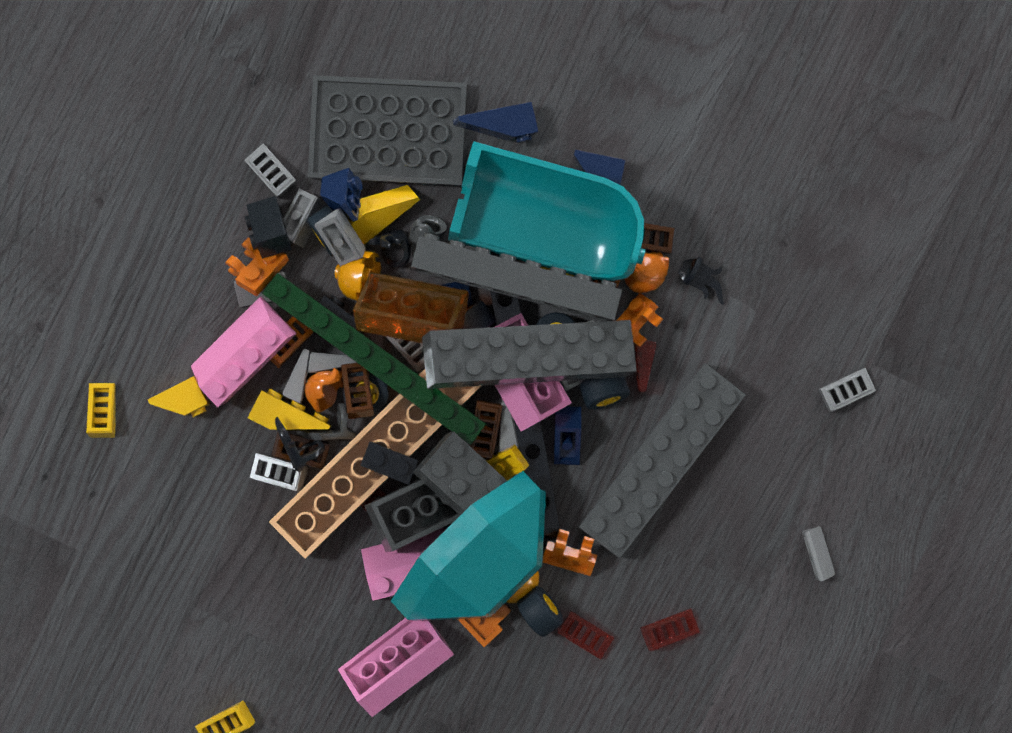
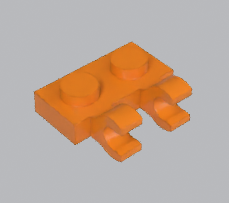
M247 238L241 245L246 248L244 254L253 260L245 266L237 257L231 255L225 263L230 266L228 272L237 277L235 279L236 284L257 297L289 259L287 254L283 252L262 259L259 250H253L250 238Z
M639 293L615 321L631 320L633 342L641 347L647 339L638 331L647 321L657 327L663 318L655 313L658 306L652 300Z
M559 529L556 542H547L542 562L591 576L597 559V555L591 553L594 539L584 536L581 549H575L566 546L569 531Z
M504 604L491 617L458 619V621L485 647L503 630L498 623L510 613L511 609Z

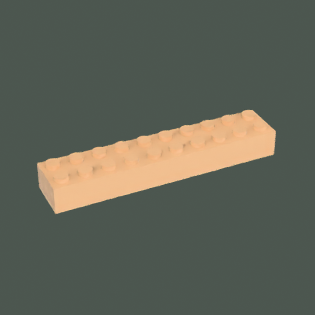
M424 369L419 374V376L426 380V372ZM481 386L437 389L462 406ZM399 394L287 503L269 523L306 559L389 478L360 466L370 441L410 457L442 424Z

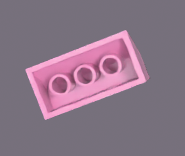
M260 296L191 365L199 388L217 407L227 403L297 333Z
M520 313L495 327L528 326ZM560 381L495 385L520 431L529 428L572 403Z
M449 526L440 528L392 552H386L382 544L361 549L372 600L395 595L418 557Z
M404 618L341 666L338 671L357 702L373 717L447 661L454 653L430 620L412 621Z

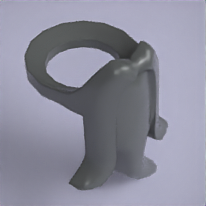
M424 215L415 220L408 238L409 246L412 245V257L414 256L419 236L424 237L425 233L440 237L446 232L447 226L442 219L436 216ZM424 223H433L440 228V231L435 233L428 224Z
M339 403L337 406V429H315V432L297 431L302 437L315 441L352 440L356 437V434L347 428L344 403Z

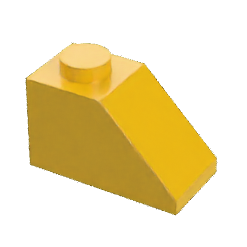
M195 376L148 399L151 405L186 416L191 414L193 418L206 412L205 406L210 404L205 393L199 388Z

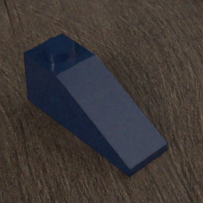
M532 102L462 115L453 120L454 126L507 141L516 139L517 143L532 140L531 136L538 132Z

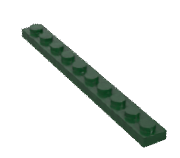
M277 273L262 294L451 432L454 431L469 445L473 444L486 426L483 421L439 389H427V381L280 274Z

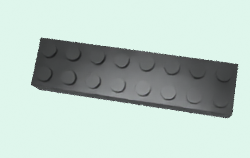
M425 233L424 237L419 236L410 268L412 271L602 321L615 320L622 289L616 288L617 284L606 280H602L599 283L591 282L592 277L579 273L572 277L566 275L567 270L551 267L549 270L542 269L541 263L526 260L524 264L515 261V256L503 253L499 257L490 255L491 250L476 247L474 250L466 249L465 243L450 240L449 244L440 242L439 236Z
M631 320L429 331L422 337L427 389L627 377L637 371Z
M706 363L702 364L578 527L618 558H621L746 394Z

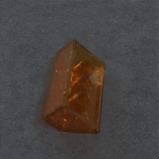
M370 272L353 309L356 330L422 343V337L429 331L463 329L469 294L467 290Z

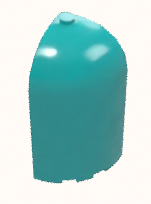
M473 141L462 182L461 194H465L464 200L458 199L448 240L459 241L475 248H485L500 255L501 253L508 254L525 262L526 260L541 263V266L547 268H561L567 270L566 273L584 274L592 277L594 280L615 281L628 278L634 272L636 264H642L646 250L641 248L644 234V218L638 202L623 186L604 177Z

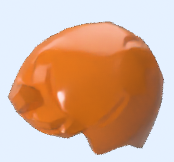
M661 252L645 253L642 264H636L634 272L628 278H624L626 285L636 293H645L658 289L668 274L669 258L664 257Z
M333 368L332 371H319L307 380L304 393L311 406L318 413L328 409L335 403L338 388L343 387L342 371H338L336 368Z

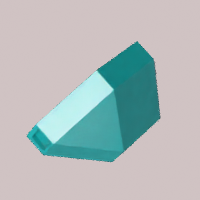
M522 471L470 505L418 557L391 599V602L407 620L412 621L491 617L542 567L546 491L541 490Z

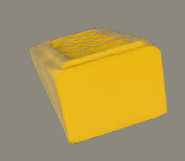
M89 383L86 433L91 438H114L116 427L115 383ZM95 393H109V396L95 397ZM95 403H108V407H95ZM95 414H108L107 418H95ZM95 424L107 425V428H95Z
M241 701L199 723L195 728L198 733H210L207 728L210 725L214 733H222L216 722L219 720L225 733H240L250 728L255 723V720L246 703ZM226 716H229L235 728H231Z

